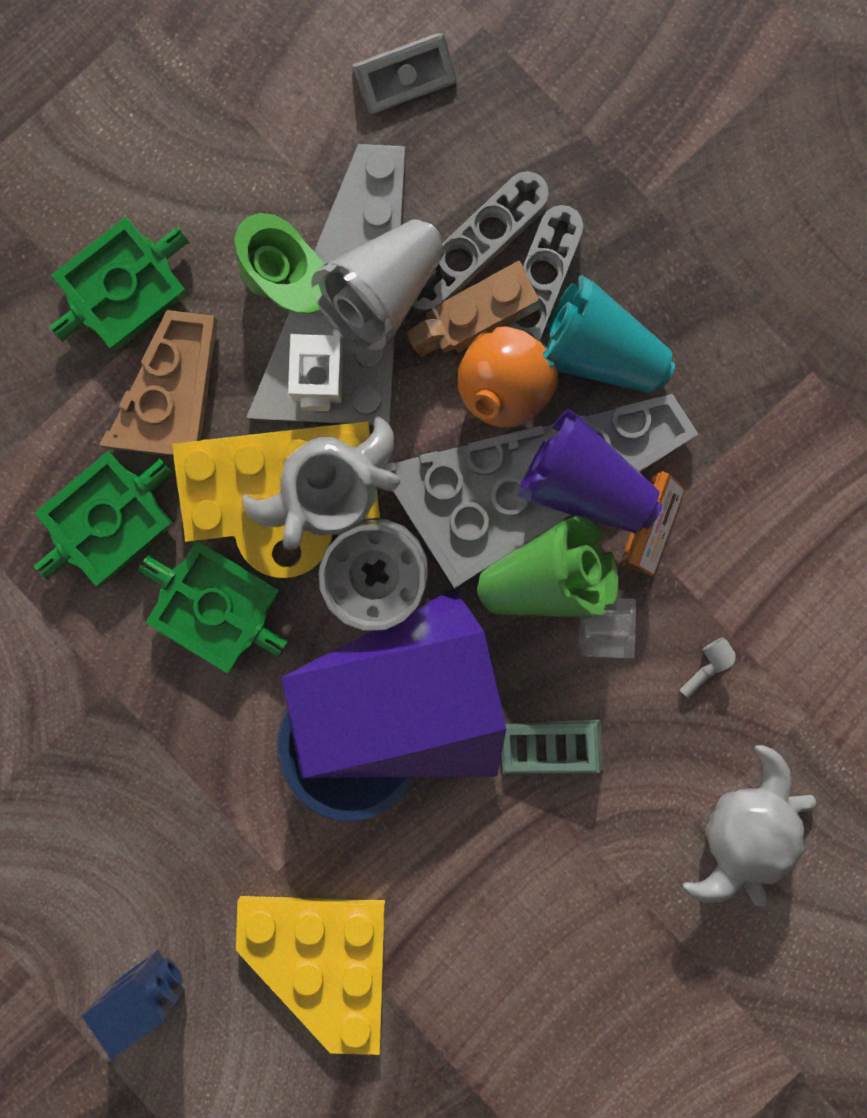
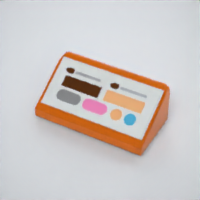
M663 471L650 478L649 481L659 490L657 501L662 503L661 512L649 529L641 527L636 533H630L620 560L621 566L647 576H653L656 572L684 495L683 486L669 473Z

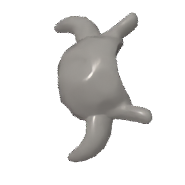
M376 416L374 418L373 433L369 439L358 447L349 446L345 442L329 436H320L310 440L293 451L284 461L283 473L280 477V492L266 500H255L249 495H243L242 505L244 512L250 520L263 527L277 528L285 525L283 546L290 550L298 548L302 541L304 530L322 536L342 534L363 523L366 514L376 502V488L379 487L389 491L395 490L400 484V477L381 469L389 461L394 449V434L390 425L383 418Z
M756 745L754 752L761 760L763 766V776L759 787L739 789L723 794L717 802L715 810L709 816L704 831L709 843L710 852L714 855L718 866L707 879L700 882H685L682 884L684 892L693 899L704 903L723 902L733 897L743 886L755 906H763L767 902V894L762 884H774L786 874L795 870L801 855L805 851V831L803 821L798 816V813L809 812L815 809L816 799L812 795L789 797L792 785L790 769L783 757L775 750L763 745Z

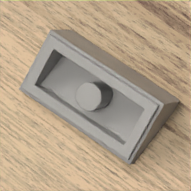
M441 33L430 35L352 65L370 114L458 82L445 36Z

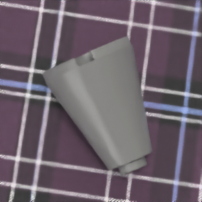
M413 219L324 264L314 273L311 280L312 288L319 284L322 296L316 300L320 310L331 325L352 343L361 338L370 343L365 348L366 350H382L392 340L442 259L444 248L441 234L432 224Z

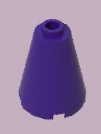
M569 409L565 410L552 426V429L559 432L556 437L552 435L547 442L543 441L521 481L519 487L523 489L517 493V497L532 504L573 516L586 517L593 522L630 533H636L641 527L649 529L658 518L662 509V503L657 501L659 490L582 418Z

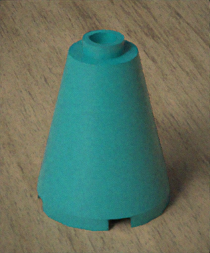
M583 275L579 276V286L574 283L570 284L558 301L545 328L550 330V340L548 345L543 342L541 344L546 348L543 356L548 361L550 368L555 364L558 372L645 393H651L657 387L662 389L669 382L675 369V363L671 361L672 351L596 283Z

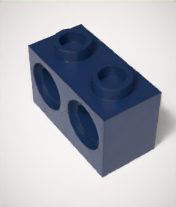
M157 950L112 982L81 1015L111 1060L164 1022L185 991L181 985L183 983L181 972L169 958L164 959Z

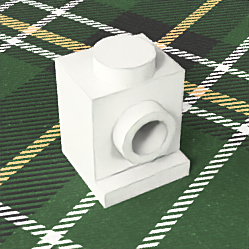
M290 334L288 394L292 401L301 402L300 408L302 410L324 412L330 410V402L341 403L344 346L341 336ZM313 372H325L327 374L326 381L322 385L311 384L309 378Z

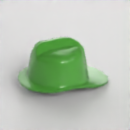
M259 213L248 216L238 226L234 237L235 253L238 257V272L243 283L253 293L269 298L279 307L293 313L312 314L320 311L316 300L322 296L319 284L312 288L311 280L314 273L325 263L308 246L289 222L272 214Z

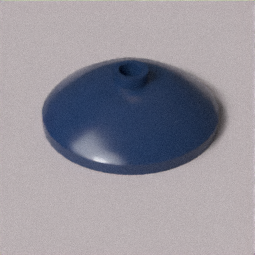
M287 709L285 710L277 735L279 768L292 794L300 803L316 814L339 821L369 819L395 805L413 783L415 777L301 778Z

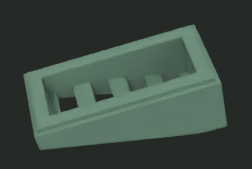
M601 720L505 724L506 734L502 750L503 774L600 773L603 768ZM557 734H565L567 759H558ZM577 734H585L587 758H578ZM518 735H526L527 761H519ZM537 735H545L547 760H539Z

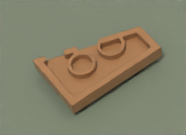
M171 310L166 311L141 361L143 366L130 391L126 390L118 406L121 409L110 431L106 430L99 446L105 449L173 457L172 444L201 440L218 323L215 316Z

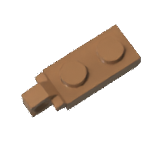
M519 260L440 303L435 309H431L425 314L428 320L422 321L408 330L406 334L413 349L421 358L440 347L444 353L453 349L460 352L468 348L481 333H492L496 327H507L539 310L542 304Z

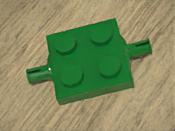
M124 217L51 274L65 292L71 310L52 325H49L50 329L61 342H64L83 325H86L91 330L97 332L114 353L163 316L167 310L173 308L189 295L173 275L168 261L171 256L189 244V240L176 226L175 229L154 244L152 240L141 235L131 221Z
M107 451L34 513L49 530L55 548L34 564L35 569L41 571L39 574L46 580H49L51 576L70 562L81 568L96 587L104 586L174 526L173 522L158 506L155 495L152 492L170 475H173V471L159 458L142 475L137 476L129 472L114 453Z
M198 540L194 543L185 560L173 568V570L153 559L150 555L143 560V563L158 571V573L143 565H140L138 573L162 586L158 603L146 620V624L227 674L233 671L244 651L254 645V643L276 656V658L281 656L283 650L268 642V640L281 648H286L289 640H285L265 627L268 612L281 593V590Z

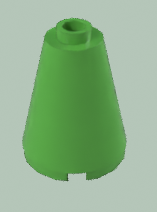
M582 516L568 518L484 569L479 577L477 594L480 602L491 613L496 615L601 616L607 612L604 608L607 605L614 604L617 598L618 575L613 552L604 553L598 539L604 538L605 535L592 520Z

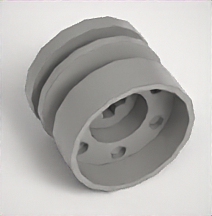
M386 519L366 520L340 534L326 549L319 568L320 591L329 610L343 623L361 630H385L403 622L418 607L428 577L427 556L419 539L405 526ZM380 559L386 563L384 572L390 577L387 579L380 576L375 582L368 577L370 569L365 564L367 562L374 565Z

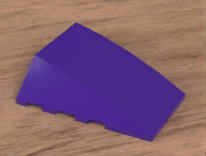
M451 589L430 602L417 607L403 622L385 630H372L360 636V638L280 678L301 778L497 777L506 725L485 632L455 589Z

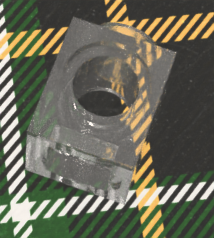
M617 589V598L614 604L607 605L604 608L607 611L605 614L596 617H580V656L635 657L636 599H623V589Z

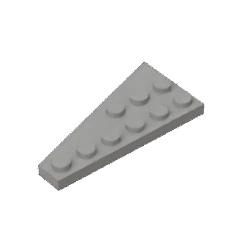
M673 394L616 407L614 410L594 415L579 416L639 472L698 435V432ZM554 424L484 439L441 452L435 451L396 463H386L381 468L400 477L399 486L392 491L453 588L458 587L570 516V514L532 504L517 497V493L523 489L519 487L541 443L543 441L547 442L552 435L555 437L558 435L559 432L552 429Z

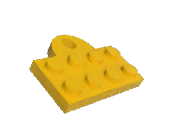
M369 422L172 444L185 542L235 536L238 549L244 559L254 569L265 575L276 578H291L310 571L323 559L326 549L330 546L332 534L322 536L304 530L302 541L299 545L301 549L299 560L294 565L282 566L274 560L272 550L276 543L283 540L285 525L277 528L263 527L250 520L244 512L242 496L249 495L255 500H266L277 495L280 492V477L283 473V463L293 451L320 436L333 437L345 442L349 446L358 447L370 437ZM377 488L376 502L366 514L365 519L380 518Z

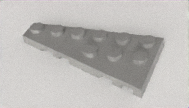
M357 145L314 251L325 264L402 225L405 146ZM321 310L312 314H297L290 311L246 419L249 422L298 424L303 421L305 425L320 426L368 421L369 428H374V418L379 416L390 425L395 335L382 350L369 351L365 349L370 344L369 342L358 338L352 343L331 325ZM290 334L341 336L344 346L341 403L330 402L329 411L313 412L302 410L300 408L301 402L292 401L288 394ZM315 371L310 375L309 382L322 385L326 381L327 374L323 371Z

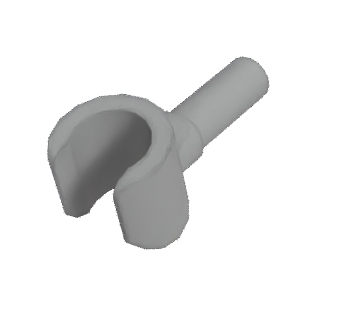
M718 638L702 649L709 663L701 667L680 689L687 698L709 677L728 669L734 664L736 659L735 652L725 638Z

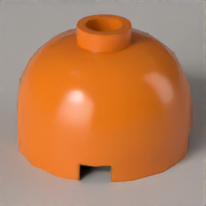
M506 326L496 327L492 333L484 334L483 332L478 335L468 347L458 367V392L469 411L486 424L499 428L517 427L533 420L543 411L557 389V368L555 364L550 368L548 361L543 356L546 348L540 341L522 330Z

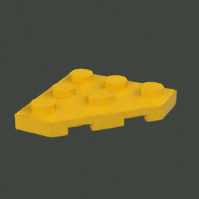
M240 896L237 902L236 951L330 1054L380 1055L385 900Z

